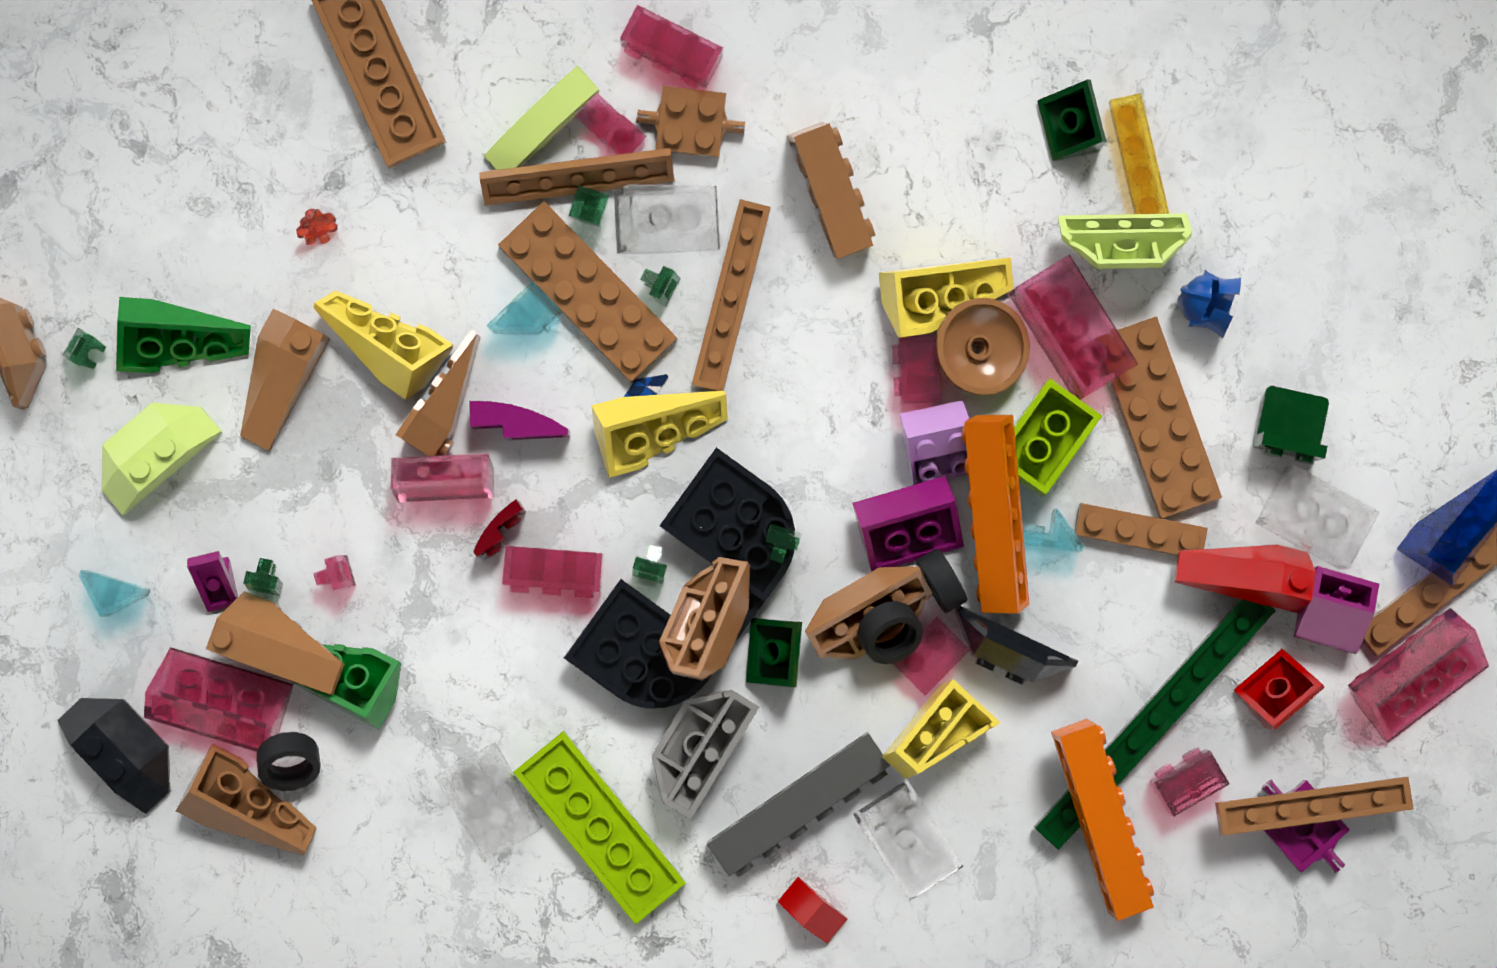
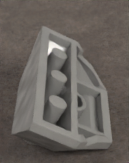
M733 690L685 699L651 755L664 804L692 819L758 711L759 706Z

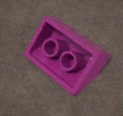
M946 476L852 503L871 572L879 567H896L916 561L936 548L944 553L964 547L956 501Z

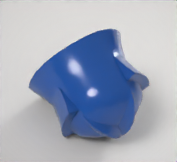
M1205 270L1203 275L1195 277L1187 285L1182 286L1177 303L1184 317L1190 322L1188 327L1208 328L1223 339L1233 319V316L1229 314L1235 295H1240L1241 277L1223 279Z

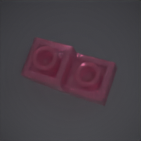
M599 94L587 102L575 116L579 122L618 155L633 153L647 137Z

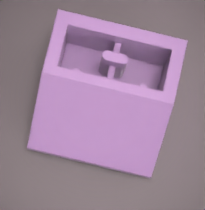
M963 400L900 414L903 440L914 485L943 476L949 479L966 475L965 461L967 458V448L962 440V429L964 422L969 417Z

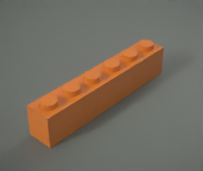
M976 415L966 420L962 429V440L967 448L965 472L969 476L970 481L968 504L972 508L973 514L971 536L975 540L976 547L973 563L975 570L978 571L979 580L976 596L978 602H981V613L1018 614L1030 604L1013 415Z
M1084 719L1051 731L1107 912L1119 921L1154 908L1151 896H1154V890L1148 877H1144L1141 866L1145 865V861L1140 849L1135 847L1132 836L1135 835V829L1131 819L1128 816L1125 817L1122 807L1126 804L1125 797L1119 786L1116 787L1113 775L1116 774V768L1111 757L1106 756L1103 745L1107 741L1100 725L1097 726V724L1089 719Z

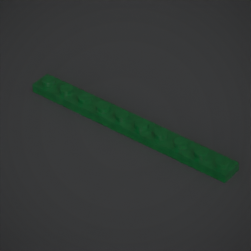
M1240 599L1104 748L1106 756L1111 757L1116 768V774L1113 775L1116 787L1276 612L1273 607ZM1069 788L1033 827L1057 850H1060L1080 828Z

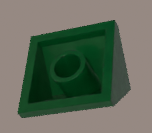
M1091 79L1084 80L1037 100L1052 161L1100 151L1107 142Z
M758 618L751 620L746 682L797 688L802 622Z

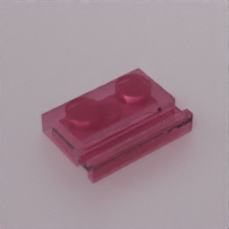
M935 617L923 629L922 641L915 652L906 659L893 664L924 696L970 651L938 617Z

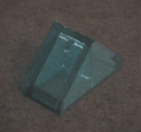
M80 570L79 577L100 617H109L149 596L151 590L90 570Z

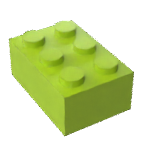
M1050 378L1044 382L1014 424L1019 482L1040 497L1045 496L1102 418L1101 414Z

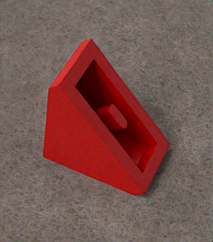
M800 877L793 881L777 901L800 925L826 944L848 919Z

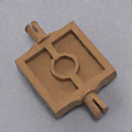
M670 86L662 87L661 103L657 112L638 109L636 121L637 123L655 124L657 130L656 150L671 148V153L715 158L720 156L721 141L725 136V132L744 135L746 121L727 120L725 113L726 93Z

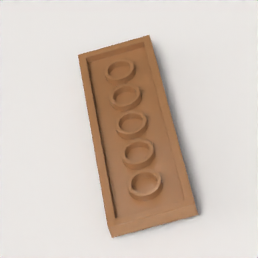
M311 0L388 169L447 143L383 1Z
M545 201L498 244L505 254L631 383L678 339Z
M1157 316L1096 337L1097 347L1159 518L1162 519L1222 498Z

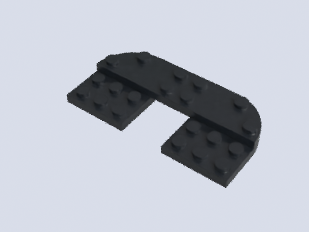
M716 447L659 526L711 564L718 557L749 563V610L737 636V641L789 568L794 555L796 535L793 517L783 498L771 486ZM622 579L619 580L564 656L565 660L616 697L631 705L642 708H665L680 704L685 699L695 695L712 676L711 674L701 680L671 672L659 643L671 614Z

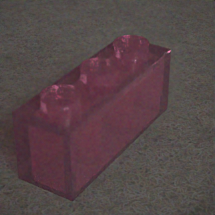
M639 5L636 6L620 37L621 46L624 47L623 51L627 55L638 60L644 57L653 62L652 66L665 74H669L672 71L681 76L680 80L693 88H697L698 85L707 88L723 57V47Z
M489 454L391 458L390 488L397 502L494 498V466Z
M505 546L502 585H509L510 592L529 593L530 587L542 588V594L561 596L562 590H575L574 597L594 598V592H602L604 554Z

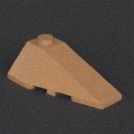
M273 308L257 339L240 433L241 437L267 451L271 450L329 343V337Z
M212 743L190 781L176 812L205 827L304 855L317 827L290 802L280 800L269 787L256 778L248 770L249 765L242 758Z

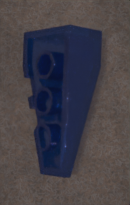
M1497 470L1418 521L1399 544L1397 550L1452 586L1497 528Z

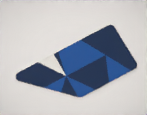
M668 375L636 379L624 397L656 395L668 379Z

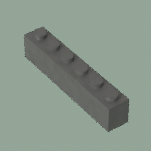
M866 732L708 840L707 846L728 877L734 873L737 877H740L754 867L751 861L760 855L767 858L781 848L778 844L780 841L788 836L793 840L807 830L805 824L816 817L819 822L834 812L832 806L843 799L847 803L861 793L859 787L870 781L873 785L888 775L885 769L891 765L882 758L883 753L870 734Z

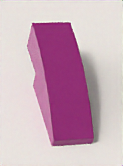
M469 401L470 427L473 429L503 428V438L506 441L570 437V430L533 410L493 401Z

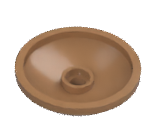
M975 298L958 304L944 317L936 336V356L942 372L953 385L971 394L989 395L1009 388L1020 378L1028 363L1030 340L1024 322L1011 307L995 299ZM974 342L980 346L978 354L972 351V344Z

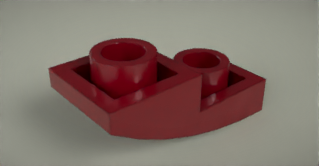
M515 499L508 504L488 524L473 552L476 557L481 558L485 555L489 559L503 549L501 543L507 539L500 529L505 526L509 530L523 520L521 514L526 511L519 500Z

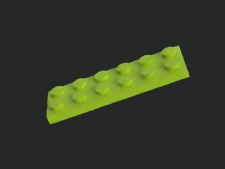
M562 731L513 771L514 775L635 925L686 884L685 879L565 731Z

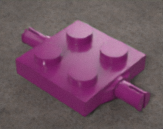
M1272 779L1266 782L1267 785L1264 784L1261 787L1267 795L1282 794V791L1275 785ZM1303 780L1289 792L1311 790L1314 788L1307 780ZM1341 819L1263 830L1301 873L1313 862L1321 859L1325 860L1334 873L1340 871V868L1345 866V863L1333 851L1338 840L1350 831Z

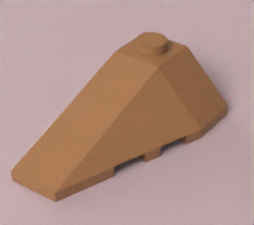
M473 330L469 332L449 359L447 368L450 370L448 373H441L431 383L428 400L422 401L419 399L396 433V436L436 461L440 456L445 458L454 445V441L451 439L455 434L480 341V336Z
M245 591L216 619L206 646V650L330 695L334 694L344 667L342 661L319 641L314 640L295 620H291L283 613L277 604Z

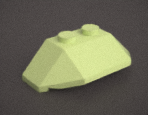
M1187 213L1058 216L1062 241L1096 269L1162 268L1192 235Z
M163 403L149 404L102 444V492L119 512L125 515L222 432L221 429L202 407Z

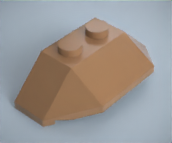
M0 298V375L12 406L23 410L29 407L46 368V363L43 359L46 356V350L39 338L35 339L31 329L34 326V321L28 309H23V307Z
M718 557L712 562L713 565L702 570L683 585L659 641L673 674L702 680L726 665L749 610L750 565L748 562Z
M918 566L879 567L823 599L805 633L819 658L857 659L866 654L859 642L857 632L861 620L870 610L885 602L899 601L906 603L918 618L926 600H929L932 591ZM905 623L894 624L886 628L878 636L876 643L894 638L901 632Z

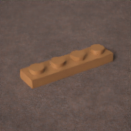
M1080 503L1074 535L1178 555V552L1183 550L1204 549L1208 528Z

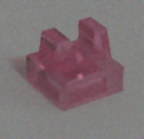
M338 555L324 559L327 569L313 573L317 586L331 583L333 591L356 586L347 555Z

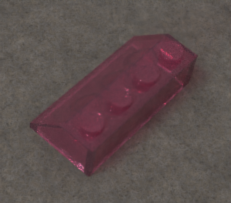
M1070 254L1016 286L1008 294L1068 391L1078 399L1085 398L1138 365Z
M1449 608L1443 614L1436 616L1419 632L1408 637L1402 645L1390 654L1384 655L1378 663L1366 672L1359 674L1354 681L1348 684V687L1357 706L1382 739L1389 743L1487 669L1489 664L1476 630L1454 610Z
M170 647L145 691L144 718L257 752L263 741L279 734L293 690V684Z

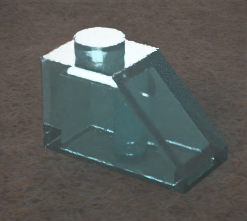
M532 281L486 326L494 334L540 335L544 330L548 333L561 321L558 316L562 311Z

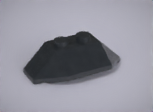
M958 606L955 610L969 652L977 657L975 664L990 671H993L995 666L1007 671L1005 678L1020 685H1023L1025 680L1036 682L1074 668L1079 662L967 608Z
M80 698L57 720L69 745L114 793L144 814H147L171 791L169 782V745L125 699Z

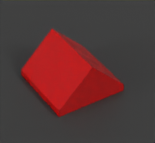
M1281 649L1238 685L1234 692L1264 728L1276 730L1325 687L1284 649Z

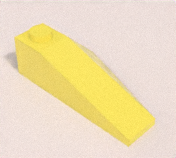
M1011 257L879 272L882 306L898 337L932 333L939 329L944 317L958 304L975 298L996 299L1014 289Z
M336 290L315 302L313 306L316 312L383 385L405 400L427 386L453 348L452 343L426 326L418 324L416 328L400 322L401 316L390 313L389 317L372 311L370 304Z
M724 391L621 397L592 405L594 431L609 478L639 470L649 464L648 459L662 451L668 454L675 450L673 445L685 438H696L728 420L727 400Z

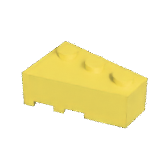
M952 679L937 687L882 755V758L906 779L923 772L1001 722Z

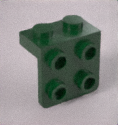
M1277 386L1267 387L1263 397L1253 448L1262 449L1264 455L1282 458L1283 454L1294 456V461L1314 465V461L1325 459L1328 446L1321 445L1329 407L1328 399Z

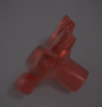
M308 209L305 212V217L299 221L300 226L296 228L297 237H305L306 245H313L317 238L322 244L330 241L327 232H336L338 229V225L335 222L336 218L330 212L322 214L319 209Z

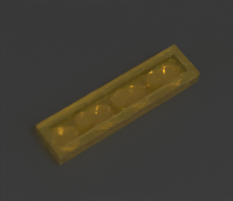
M1138 93L1109 100V109L1134 214H1169L1142 94Z

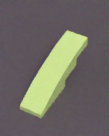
M577 65L537 101L487 151L484 157L496 170L521 167L552 141V136L576 116V112L600 92L599 89Z

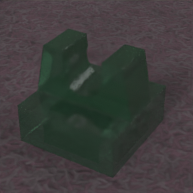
M578 185L569 212V218L600 227L610 196Z
M665 266L662 267L659 274L645 269L640 278L645 286L651 288L649 295L656 302L666 307L681 279L674 270Z
M77 328L62 356L79 366L94 369L97 363L88 358L89 351L97 349L104 352L106 346L88 332Z
M770 524L765 540L774 544L770 559L783 563L787 548L797 551L801 533Z
M650 545L646 559L636 556L632 568V576L663 584L667 565L659 563L662 548Z
M260 558L256 573L246 571L243 584L248 590L280 596L283 583L275 576L277 566L273 564L274 561Z

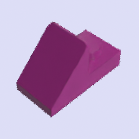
M216 551L187 558V568L207 612L228 608L238 598L229 557L222 558L220 552Z

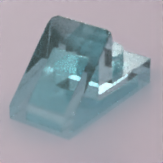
M1057 508L1052 510L1049 533H1045L1044 526L1026 524V528L1023 529L1025 545L1077 553L1083 552V543Z

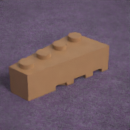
M821 122L786 135L790 146L796 145L799 154H796V161L800 172H802L805 179L808 178L810 183L807 185L808 192L815 208H819L820 214L818 218L833 257L839 259L873 246L871 238L875 236V231L870 219L864 220L860 207L865 206L859 188L853 189L849 177L854 176L849 159H843L839 146H842L843 142L837 127L831 128L830 123Z

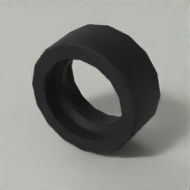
M938 548L916 560L915 563L921 569L932 591V596L944 613H948L967 602V595L957 575Z
M899 601L885 602L875 606L861 620L857 632L859 642L867 655L874 662L883 665L894 664L910 656L920 645L924 633L922 624L913 610L906 603ZM905 623L901 632L893 639L876 643V639L886 628L894 624Z
M282 732L263 741L257 749L258 777L270 789L295 791L314 782L320 774L321 763L318 745L314 739L306 734ZM290 756L305 759L300 764L290 767H280L272 764L278 759Z

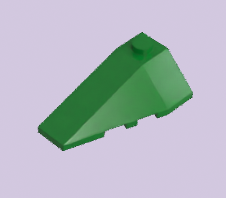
M119 297L116 371L153 373L160 371V367L178 364L179 367L190 366V361L208 359L209 361H216L248 355L251 325L155 299Z
M322 644L344 663L334 694L330 695L288 680L379 730L396 702L402 663L374 648L363 647L360 649L346 647L341 644Z

